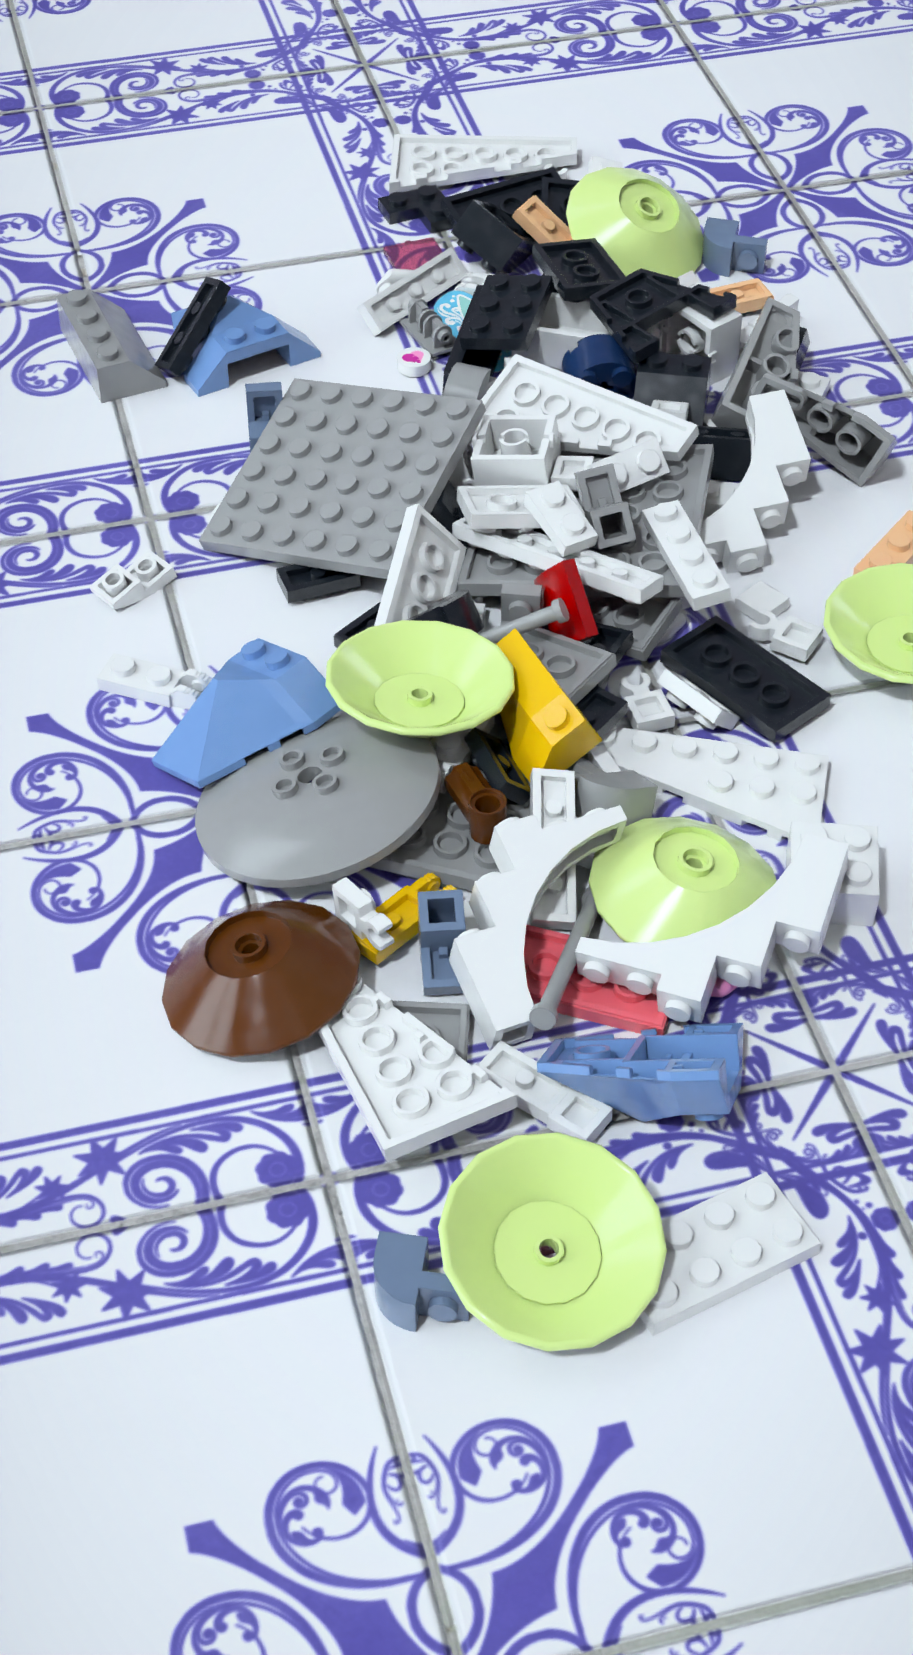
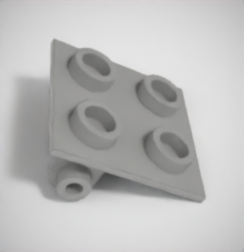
M412 299L408 304V318L399 320V323L423 349L430 353L431 357L452 351L456 340L452 335V329L442 322L441 317L437 315L434 309H428V305L423 299Z

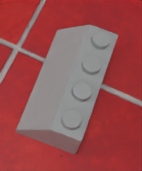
M89 288L71 290L67 294L56 296L61 331L101 403L167 387L164 376L160 369L155 366L154 359L123 308Z

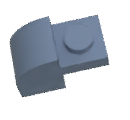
M707 217L703 236L702 262L704 266L711 272L725 277H729L731 270L763 274L768 239L738 235L739 221Z
M281 382L245 384L250 453L281 400H283Z
M462 889L418 892L419 946L424 996L462 994V988L449 962L454 939L466 931Z
M379 1231L374 1253L373 1269L375 1298L382 1314L394 1325L412 1332L417 1330L419 1315L430 1316L442 1322L453 1320L469 1322L470 1312L466 1310L446 1274L428 1272V1237Z

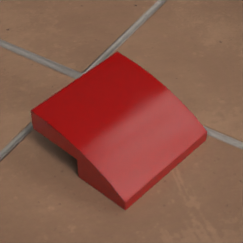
M575 559L557 563L534 580L535 585H542V609L551 606L553 600L562 598L569 612L568 621L563 623L555 621L548 624L551 632L580 642L599 635Z

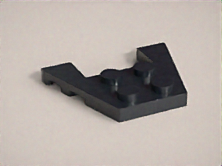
M642 268L590 296V309L635 364L660 351V339L647 332L648 328L663 319L672 317L679 310L690 306L715 320L736 308V295L725 291L723 296L710 293V287L697 284L692 288L682 286L678 278Z

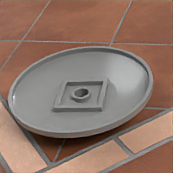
M339 711L320 727L306 735L300 729L280 739L282 747L272 752H269L267 747L245 757L247 765L206 785L197 804L195 828L201 847L210 862L220 871L236 880L252 885L273 888L304 887L330 882L375 864L394 852L416 833L429 816L438 798L441 785L440 765L435 749L428 738H410L369 727L346 712Z

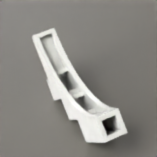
M784 389L749 396L745 421L751 441L750 466L740 486L727 502L702 522L700 538L715 563L723 562L726 574L738 571L750 572L757 567L763 566L767 544L761 528L770 529L785 523L789 499L783 485L793 486L807 479L811 457Z
M620 805L606 810L604 808H596L587 812L582 817L569 821L564 819L555 820L544 828H541L535 814L523 818L510 817L494 827L489 850L500 872H490L482 876L478 881H475L469 902L481 930L479 928L469 929L455 938L449 957L452 969L490 1051L500 1040L508 1045H513L532 1038L535 1027L529 1020V1014L534 1003L527 986L524 962L525 934L528 919L544 892L565 870L589 854L620 841L627 822V817Z
M805 833L792 862L768 891L748 908L724 922L688 936L655 942H610L580 937L575 951L578 974L584 975V977L592 982H611L626 986L637 994H656L658 1012H662L667 1017L676 1021L686 1022L691 1020L702 1023L717 978L724 979L729 984L737 987L752 986L761 989L775 944L783 945L788 950L796 953L810 952L820 954L848 867L849 843Z

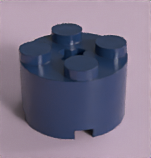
M596 334L587 336L577 342L578 347L571 353L568 350L564 354L562 360L563 373L633 399L636 384L634 365L612 335Z

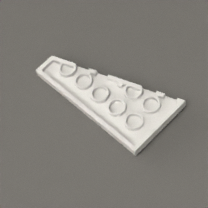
M394 134L389 194L415 190L424 185H436L438 187L544 170V166L552 163L554 168L576 165L577 137Z
M518 354L514 355L481 399L486 409L484 415H556L561 451L614 455L657 437L665 460L680 461L699 435L698 426L694 423ZM483 417L474 433H479Z
M615 726L595 746L604 745L621 771L634 770L657 785V793L663 794L667 790L682 796V803L740 826L751 823L767 830V836L782 841L784 837L789 838L791 821L821 822L829 756ZM588 753L583 756L586 760H588Z
M359 974L358 983L340 1013L318 1030L323 1043L387 1162L518 1107L516 1094L505 1086L503 1088L498 1087L488 1079L486 1071L477 1064L471 1066L456 1054L455 1047L409 1012L403 1014L393 1006L391 998L381 991L376 993L364 984L362 976Z

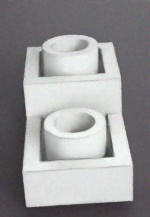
M148 550L127 569H124L117 563L89 588L91 592L113 609H119L149 597L174 580L177 575L170 564L151 550Z

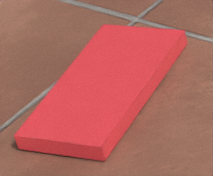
M526 925L524 962L527 986L535 1005L541 1001L569 935ZM577 964L557 1008V1012L560 1014L641 1034V1030L655 1028L657 1035H664L669 1021V1017L662 1012H658L656 994L641 995L632 992L626 986L615 983L592 982L584 977V975L578 974Z

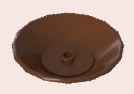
M293 900L253 903L215 918L185 942L167 969L161 1001L171 1029L196 1049L230 1058L271 1054L308 1039L340 1013L358 983L361 951L349 925L324 907Z

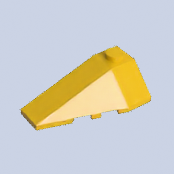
M515 628L496 643L514 667L515 691L500 714L513 760L530 782L533 768L566 770L603 739Z

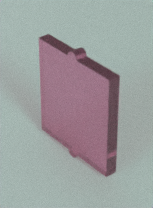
M433 237L416 241L407 240L405 243L383 247L384 255L392 268L415 270L442 253Z

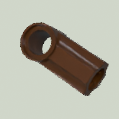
M467 762L456 765L451 773L444 778L445 789L469 822L471 838L480 844L490 845L494 827L507 819V799L501 791L490 786L477 766H471Z

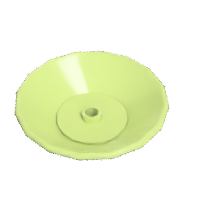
M607 167L586 174L570 191L566 217L572 239L596 238L625 276L642 268L677 278L691 270L695 272L701 265L703 234L698 217L683 196L661 179L633 168Z
M896 563L870 567L841 581L826 600L823 626L834 648L857 668L891 682L913 684V564Z
M401 620L369 627L343 641L327 661L326 688L341 710L366 726L410 738H431L475 728L500 713L515 691L514 667L498 645L471 629L440 621Z
M677 816L644 818L625 826L619 842L594 853L588 883L597 912L620 939L625 942H655L688 936L724 922L753 904L776 883L777 879L772 867L748 842L718 825Z
M559 1132L516 1135L477 1154L449 1187L438 1225L443 1269L466 1310L503 1339L547 1352L592 1348L630 1328L657 1294L667 1254L660 1209L637 1172L600 1144ZM549 1246L554 1249L556 1256L552 1258L545 1257L541 1254L539 1248Z

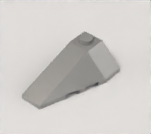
M768 297L711 418V421L717 427L747 429L745 416L749 396L753 394L765 373L796 385L798 380L796 356L799 349L800 331L799 311Z
M769 373L763 375L751 395L784 389L805 444L860 487L884 464L897 444V440L893 435L867 415Z

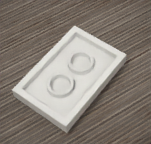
M568 484L562 485L585 516L584 510ZM544 485L457 486L456 500L470 529H475L481 533H492L497 529L531 532L534 528H541L523 501L526 491Z

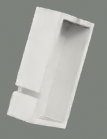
M552 292L528 351L512 350V356L518 354L548 367L562 370L564 354L568 350L571 353L578 347L577 342L579 340L596 334H611L590 309V299H585L579 303L564 301L559 293ZM660 322L649 327L647 332L659 338L660 330L658 326ZM633 363L636 375L639 363Z

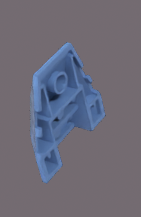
M229 294L227 295L225 306L220 312L216 313L210 323L207 337L198 344L193 352L190 366L182 373L185 382L198 397L229 387L228 364L275 349L291 367L321 357V351L301 331ZM187 308L171 313L174 331Z
M257 638L246 643L241 648V651L230 658L218 671L152 758V762L155 767L198 788H202L247 765L245 757L267 747L269 752L282 747L280 739L302 729L304 735L314 731L341 711V709L326 688V679L307 657Z
M743 1023L683 1025L684 1034L657 1035L654 1028L641 1030V1035L638 1038H614L613 1033L555 1039L538 1060L537 1072L642 1122L679 1115H695V1119L700 1121L719 1120L724 1117V1114H730L741 1090Z

